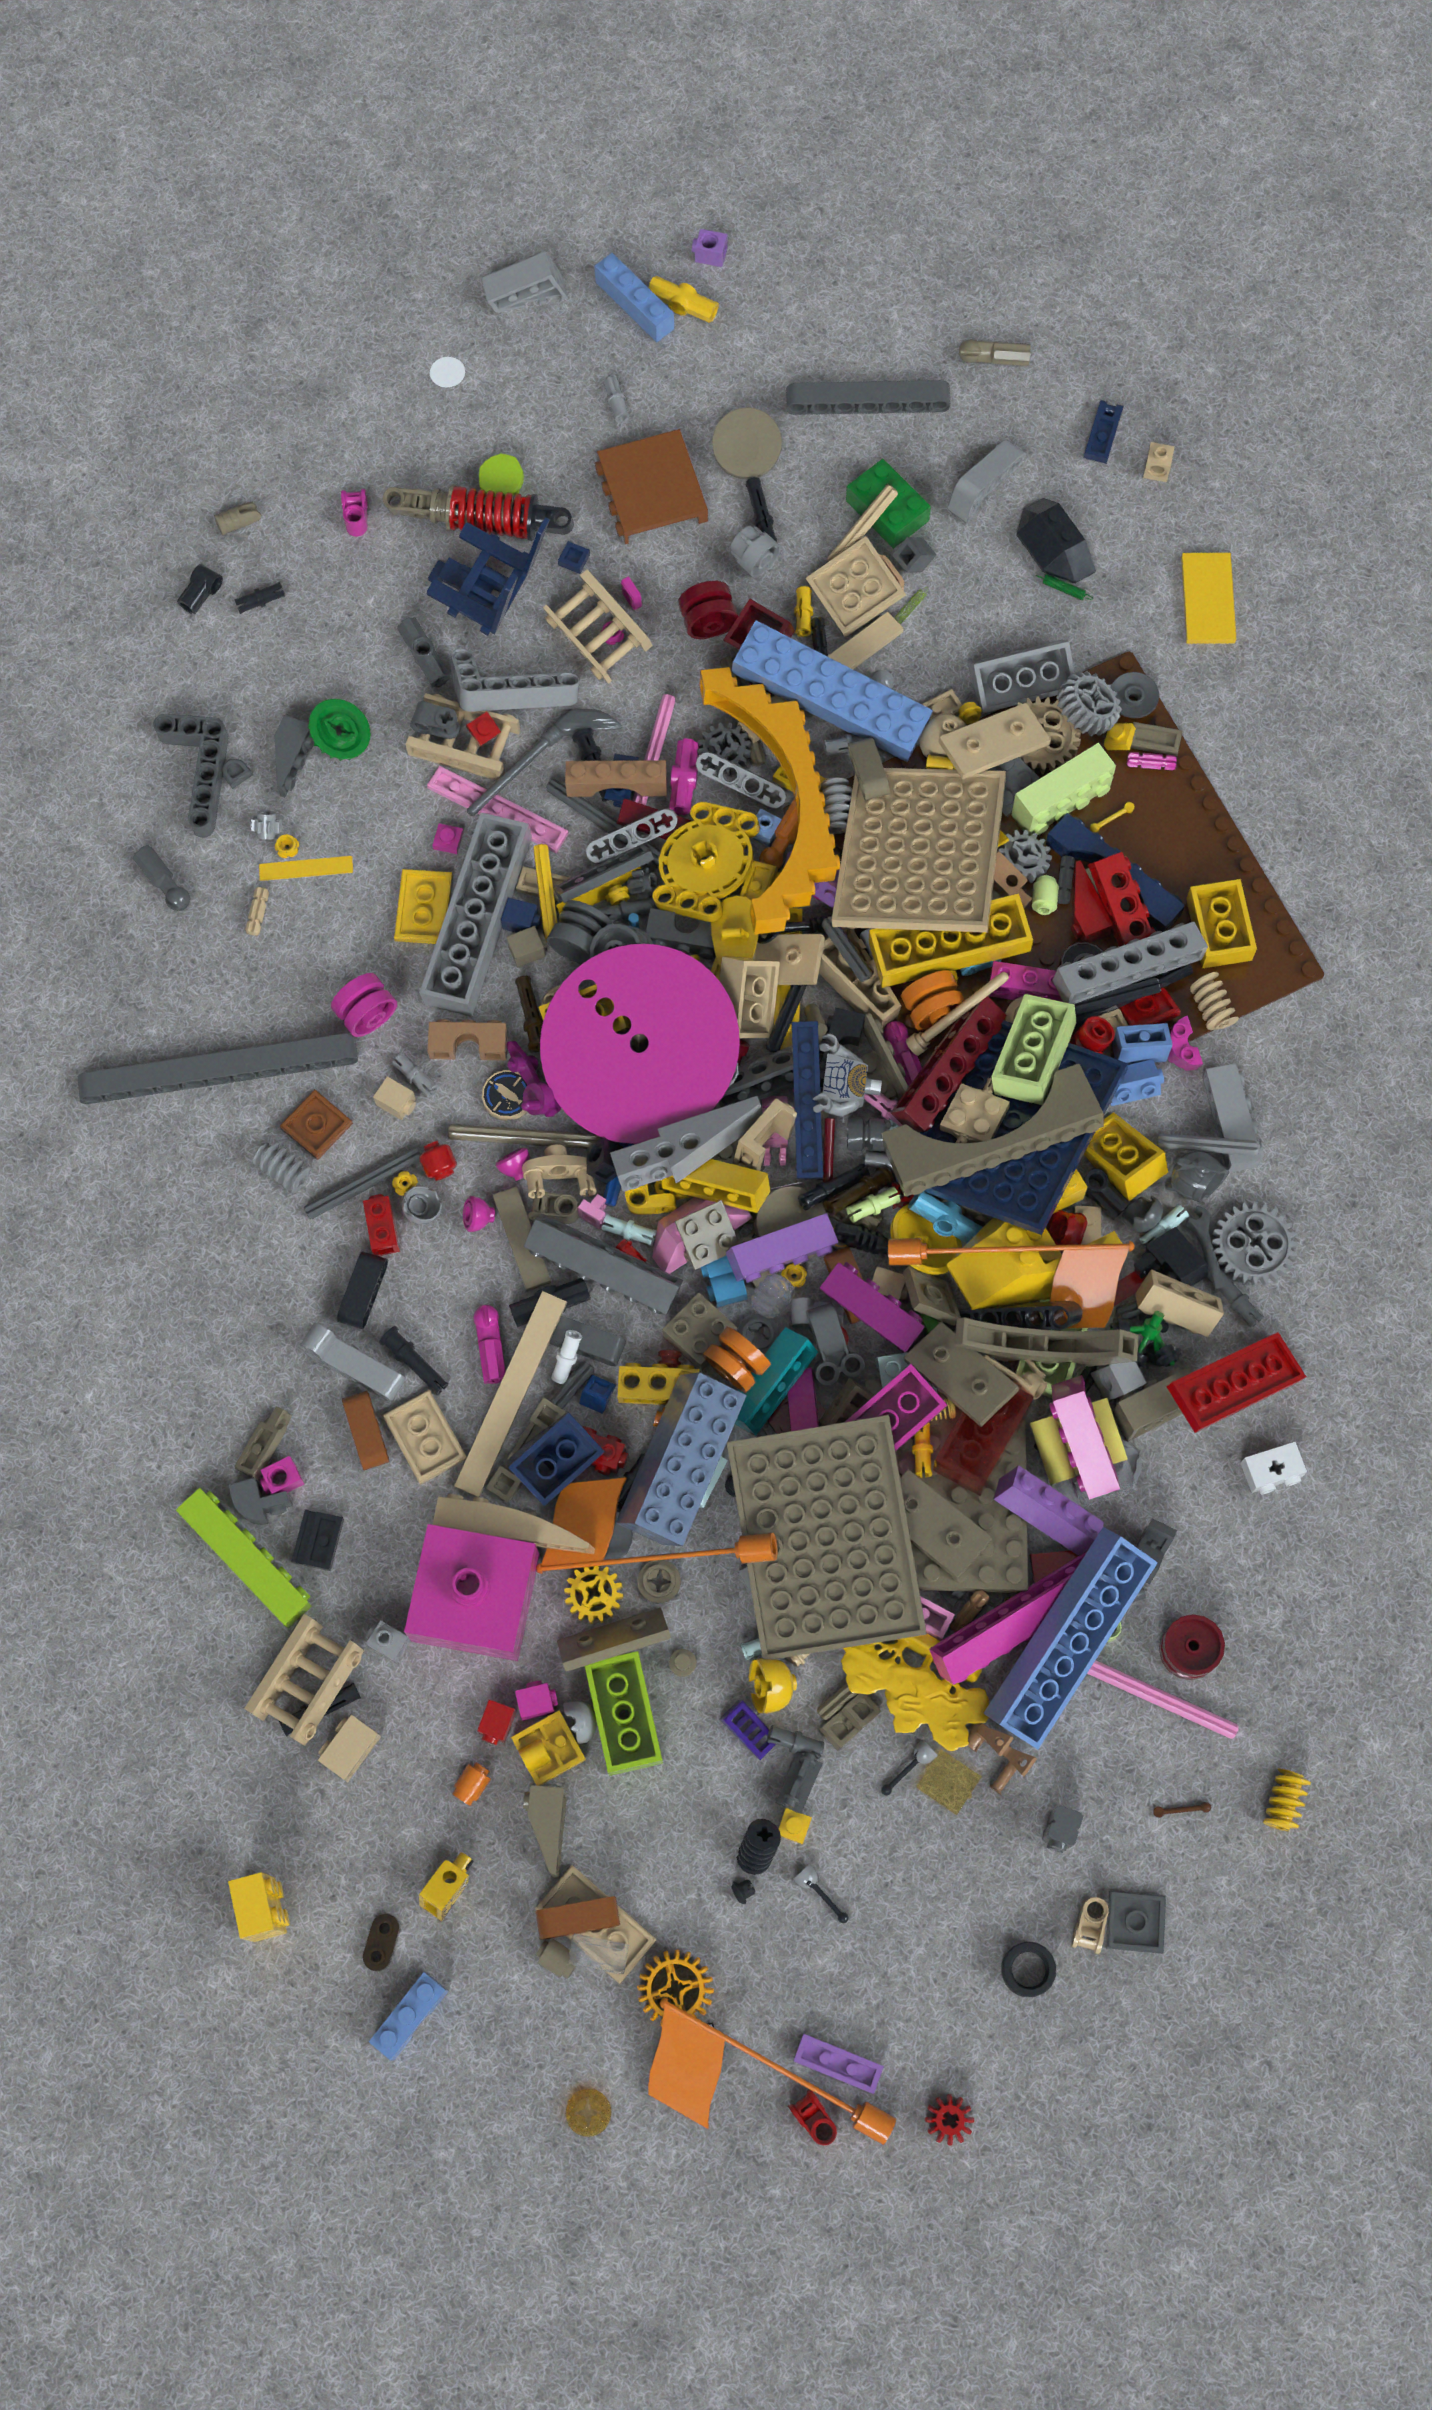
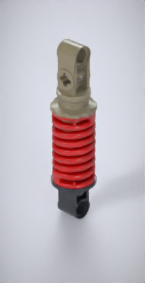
M455 484L450 486L448 492H441L440 489L434 488L433 492L422 489L391 487L383 494V503L392 514L418 519L428 518L431 523L445 522L447 531H455L458 528L462 530L465 523L468 522L482 531L488 532L490 535L491 533L494 535L497 533L499 536L506 534L508 537L515 536L516 538L533 541L536 531H538L545 517L550 519L545 533L566 535L574 527V521L568 509L539 505L537 494L522 497L520 493H517L513 500L511 492H507L504 498L502 491H498L495 496L493 490H489L486 494L484 489H479L477 493L475 488H470L467 495L465 487ZM393 497H401L398 505H390ZM561 516L568 518L567 523L563 526L556 524V520Z

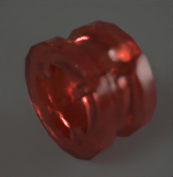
M658 1351V1356L661 1357L658 1364H665L668 1368H678L681 1365L679 1358L682 1357V1353L680 1351Z

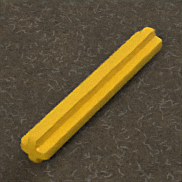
M538 844L533 847L543 933L546 940L553 926L557 923L548 846L546 844Z

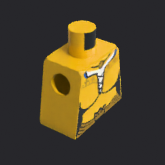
M462 1852L458 1854L453 1863L445 1859L420 1892L419 1906L440 1921H443L467 1886L469 1875L466 1872L474 1861ZM453 1879L455 1882L449 1884L446 1883L445 1880Z

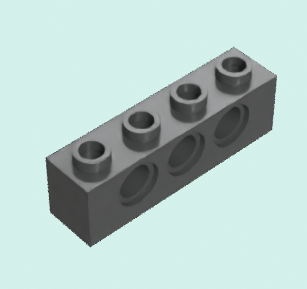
M792 1046L738 1067L739 1074L728 1087L726 1093L719 1101L721 1108L758 1096L760 1101L794 1087Z

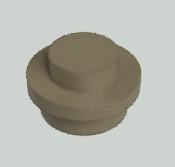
M687 1649L675 1651L669 1660L671 1671L679 1677L691 1675L697 1664L694 1654Z

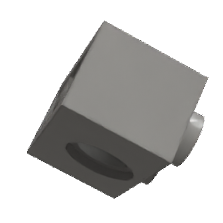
M1136 1362L1099 1365L1097 1370L1090 1373L1103 1399L1108 1398V1400L1125 1395L1146 1384Z

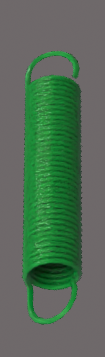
M1048 574L1042 578L1043 584L1064 592L1079 600H1083V597L1093 600L1092 596L1085 594L1086 590L1080 589L1075 585H1071Z

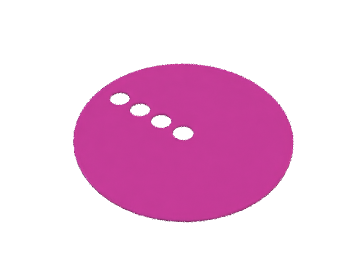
M655 944L620 946L604 951L584 962L567 977L555 993L545 1014L541 1030L540 1056L546 1082L553 1091L555 1100L577 1124L591 1133L611 1141L638 1144L660 1137L658 1128L712 1111L726 1093L736 1070L740 1047L739 1026L735 1009L728 993L715 975L702 963L679 950ZM584 980H592L597 985V992L591 998H584L579 994V985ZM601 998H609L614 1003V1010L608 1016H600L596 1012V1003ZM619 1016H626L631 1020L630 1031L623 1035L617 1034L613 1029V1022ZM637 1034L645 1035L649 1041L648 1048L642 1053H636L630 1047L632 1037Z

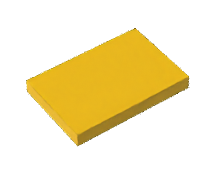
M402 869L394 934L395 941L436 944L450 904L452 872Z

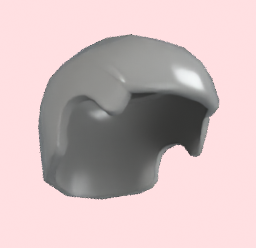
M423 1185L413 1186L405 1192L401 1202L402 1212L405 1217L417 1225L429 1224L440 1215L443 1207V1202L440 1201L437 1192Z
M585 1701L564 1702L565 1715L569 1719L576 1720L571 1730L576 1734L577 1742L579 1744L587 1743L595 1734L597 1726L593 1708Z

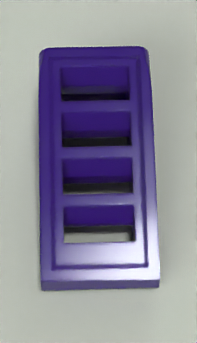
M738 1700L720 1718L724 1725L759 1760L776 1745L766 1741L759 1749L755 1747V1744L764 1735L768 1736L770 1729L743 1700ZM742 1711L744 1715L734 1724L732 1719ZM750 1719L752 1723L742 1732L739 1728ZM758 1727L761 1731L749 1740L747 1737Z

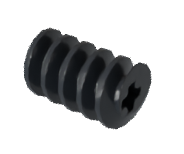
M756 1819L748 1826L736 1857L738 1865L746 1873L752 1875L762 1874L771 1865L781 1841L780 1830L773 1822L766 1819Z

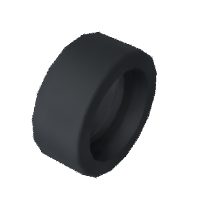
M1023 1942L1013 1946L1005 1954L1002 1961L1001 1974L1005 1985L1013 1993L1021 1997H1036L1044 1994L1053 1985L1056 1978V1963L1053 1955L1046 1947L1036 1942ZM1025 1952L1038 1955L1045 1965L1043 1980L1033 1987H1025L1019 1984L1012 1973L1014 1960Z

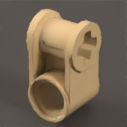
M1091 1897L1082 1903L1072 1936V1948L1079 1946L1094 1950V1953L1097 1955L1100 1954L1109 1910L1107 1903L1103 1899ZM1091 1902H1096L1101 1906V1915L1096 1919L1091 1918L1087 1912L1088 1905ZM1082 1936L1093 1938L1094 1940L1091 1941L1088 1939L1082 1938Z

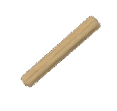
M885 486L827 557L828 562L862 539L897 496L898 492L892 486Z

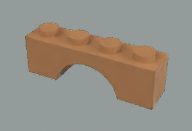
M666 760L566 761L565 785L567 797H592L596 792L609 788L629 789L641 796H667Z

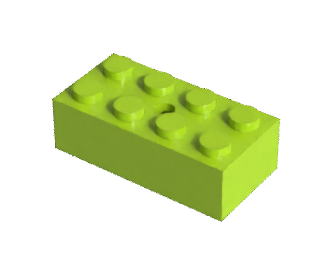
M639 1652L627 1653L586 1665L587 1679L609 1776L663 1764ZM622 1710H627L630 1716L626 1720H621L619 1713Z

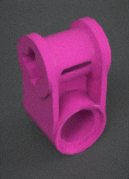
M361 489L359 492L341 490L346 530L352 536H362L368 527L366 489Z

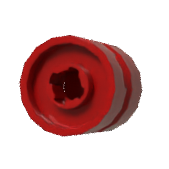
M1092 1016L1084 1022L1069 1043L1102 1054L1104 1049L1113 1041L1115 1032L1107 1020L1099 1016Z

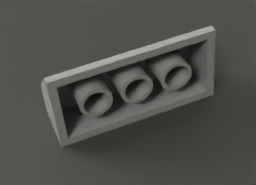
M1062 639L967 662L972 687L982 713L1015 706L1018 702L1023 704L1026 703L1027 698L1031 701H1036L1038 696L1040 699L1056 696L1059 694L1058 690L1064 681L1072 674H1075L1069 641Z

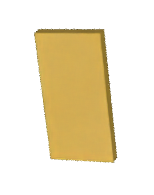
M1182 553L1181 566L1186 644L1235 643L1236 625L1231 553Z

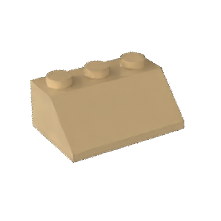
M722 957L720 982L734 1006L740 1038L770 1037L773 1030L780 961L744 957Z

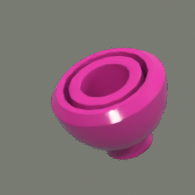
M521 1147L505 1155L496 1162V1168L502 1174L514 1177L515 1181L522 1179V1166L530 1160L528 1149Z
M469 1196L466 1199L463 1208V1224L468 1232L479 1231L488 1223L494 1222V1207H489L483 1199L476 1196Z

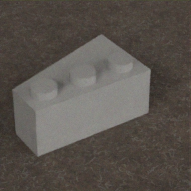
M546 251L482 277L487 302L496 313L523 308L525 303L538 300L540 304L547 303L546 299L561 296V300L568 299L563 275Z

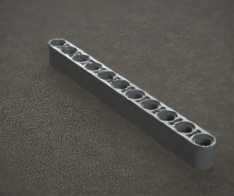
M337 1034L85 1072L77 1076L79 1099L83 1104H94L352 1065L358 1062L356 1040L352 1034Z

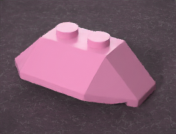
M693 1197L658 1221L652 1258L661 1270L670 1274L687 1263L683 1254L686 1249L674 1221L716 1202ZM724 1205L734 1230L752 1219L751 1214L747 1210Z

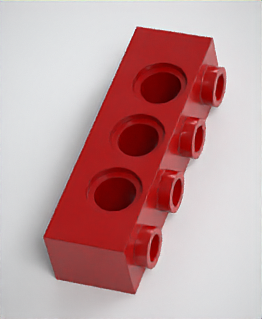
M1119 852L1088 864L1100 899L1113 923L1112 931L1118 947L1126 945L1131 940H1142L1155 933V929L1150 927L1147 919L1149 918L1148 909L1140 901L1138 895L1140 894L1139 885L1135 879H1132L1130 874L1131 864L1128 857L1124 856L1123 852ZM1114 874L1118 875L1121 879V884L1118 888L1114 887L1111 882ZM1123 898L1127 899L1130 904L1127 912L1123 911L1120 906ZM1132 922L1136 923L1139 928L1135 936L1129 930Z

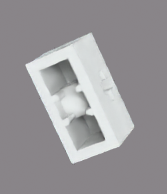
M1296 1442L1245 1457L1241 1462L1251 1492L1260 1491L1261 1495L1276 1490L1275 1486L1285 1483L1286 1487L1300 1483L1301 1477L1307 1473ZM1273 1466L1274 1469L1279 1468V1473L1270 1472V1467Z

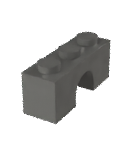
M650 909L646 933L650 936L653 944L670 947L687 955L689 953L698 954L704 959L716 958L711 935V922L700 920L695 931L682 933L675 927L676 914L674 912Z

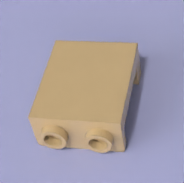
M776 1098L738 1141L733 1164L760 1171L766 1151L763 1145L773 1133H778L786 1140L792 1134L797 1116L792 1106Z

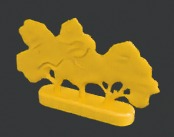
M929 1634L896 1639L895 1641L898 1642L895 1644L877 1642L843 1648L846 1653L841 1659L844 1672L847 1674L846 1682L849 1691L852 1693L871 1694L877 1690H888L891 1696L887 1700L889 1712L895 1717L893 1720L895 1733H912L921 1724L927 1723L932 1732L933 1740L948 1751H955L959 1747H965L969 1744V1732L965 1726L967 1723H986L989 1719L988 1716L983 1714L989 1705V1697L984 1689H965L960 1687L959 1683L953 1685L945 1679H938L935 1673L931 1671L929 1666L931 1663L935 1664L929 1648L941 1641ZM876 1644H879L882 1647L881 1649L875 1650L874 1646ZM906 1647L925 1658L921 1667L914 1668L905 1663L902 1651ZM888 1650V1652L892 1653L895 1650V1654L891 1658L880 1659L879 1654L883 1651ZM897 1656L900 1657V1663H899V1664H897L896 1661H895V1658H896ZM978 1669L970 1674L964 1681L970 1683L977 1681L982 1669ZM952 1685L956 1688L954 1694L949 1692Z

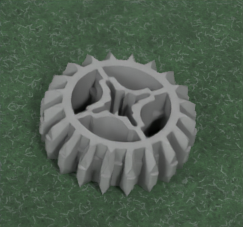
M1079 671L1072 674L1058 690L1059 694L1056 698L1059 700L1057 706L1063 709L1061 715L1068 718L1067 722H1071L1074 725V729L1080 728L1082 734L1088 732L1090 736L1094 734L1099 736L1109 731L1120 718L1119 714L1122 709L1119 706L1121 701L1116 698L1117 692L1112 691L1111 685H1107L1104 678L1099 679L1096 673L1091 675L1088 671L1084 673Z

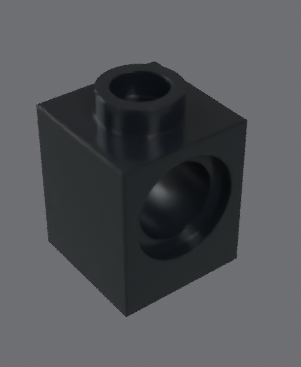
M605 1137L588 1147L587 1174L605 1184L616 1178L617 1173L610 1153L623 1149V1147Z

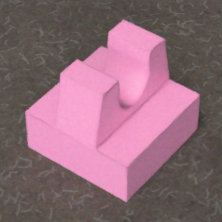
M598 1194L591 1203L583 1199L578 1207L579 1217L600 1230L605 1223L603 1221L606 1216L604 1212L606 1199Z

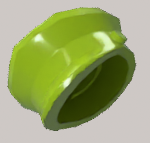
M500 453L490 457L480 466L479 486L485 490L486 494L489 490H493L496 496L498 491H502L505 498L507 492H511L513 496L520 492L524 482V472L516 457Z

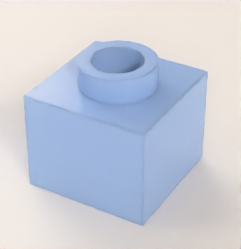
M760 808L756 815L760 824V831L752 839L770 847L776 838L775 830L782 819ZM754 822L751 823L748 829L754 826Z

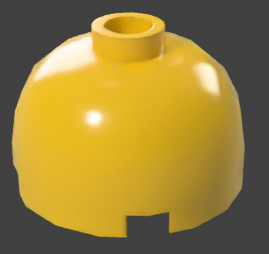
M763 1658L752 1660L749 1667V1682L754 1680L756 1694L751 1693L754 1708L758 1713L766 1714L780 1711L789 1704L793 1691L797 1689L795 1675L791 1674L787 1665L780 1660Z

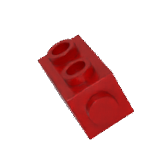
M377 1194L370 1196L368 1200H363L373 1255L381 1256L400 1252L389 1196Z

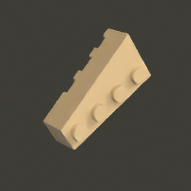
M842 927V930L872 971L871 978L864 982L859 981L830 938L824 941L819 974L857 1013L865 1015L871 1013L873 1019L879 1020L884 1030L889 1022L897 1020L901 1005L890 986L881 987L874 959L871 960L865 950V944L856 935L855 928Z

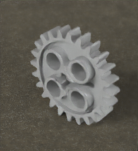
M1254 1202L1251 1209H1249L1246 1203H1243L1241 1211L1234 1206L1231 1209V1214L1224 1213L1222 1216L1224 1221L1218 1220L1216 1226L1219 1229H1214L1212 1233L1218 1239L1212 1240L1211 1243L1212 1246L1218 1247L1214 1252L1216 1256L1221 1257L1218 1260L1219 1266L1223 1264L1226 1266L1223 1272L1225 1274L1230 1271L1233 1273L1232 1281L1239 1276L1242 1277V1285L1249 1279L1253 1287L1256 1286L1258 1280L1261 1281L1263 1286H1266L1268 1278L1275 1283L1278 1280L1277 1274L1284 1276L1287 1273L1285 1268L1290 1269L1293 1265L1289 1259H1295L1297 1253L1292 1250L1297 1248L1298 1243L1291 1240L1296 1237L1297 1233L1288 1232L1293 1224L1283 1223L1286 1217L1285 1214L1280 1217L1275 1216L1277 1208L1268 1212L1267 1204L1258 1209L1257 1203ZM1248 1223H1257L1260 1227V1230L1253 1231L1252 1229H1250ZM1237 1239L1242 1247H1233L1230 1244V1240ZM1255 1241L1259 1243L1258 1246L1256 1245L1254 1247L1250 1245V1243H1254ZM1267 1241H1275L1279 1249H1271ZM1249 1258L1258 1259L1261 1266L1255 1267L1251 1265Z

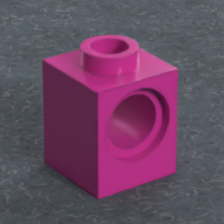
M290 1456L260 1470L264 1477L260 1479V1482L266 1494L271 1492L273 1495L284 1491L288 1493L304 1485L302 1477ZM285 1473L287 1475L285 1482L282 1484L274 1483V1478L277 1474Z

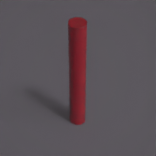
M825 1118L822 1182L833 1179L835 1118Z

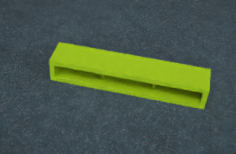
M199 1487L176 1511L281 1623L289 1629L312 1607L307 1601L311 1596L300 1585L295 1589L289 1582L293 1577L282 1566L276 1569L271 1563L274 1557L264 1547L258 1550L253 1544L256 1538L246 1528L240 1531L235 1525L238 1519L228 1509L222 1512L217 1506L220 1500L210 1490L205 1494Z

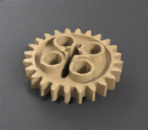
M1038 696L1035 703H1032L1029 698L1026 699V703L1051 739L1050 744H1056L1059 748H1051L1048 745L1019 758L1027 766L1031 767L1033 772L1038 768L1041 774L1044 775L1046 768H1049L1052 772L1055 770V765L1060 767L1065 764L1064 761L1068 762L1072 759V755L1077 754V747H1079L1081 741L1079 739L1081 730L1074 729V725L1071 722H1067L1068 718L1061 715L1063 709L1057 706L1059 700L1052 705L1050 704V698L1047 697L1045 702L1041 703ZM1047 722H1055L1057 725L1050 726Z

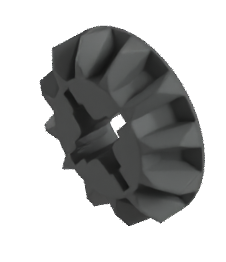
M763 1314L748 1316L741 1322L738 1328V1332L763 1354L768 1351L777 1336L780 1335L776 1322ZM764 1326L763 1336L767 1340L759 1339L753 1344L754 1335L751 1332H758Z

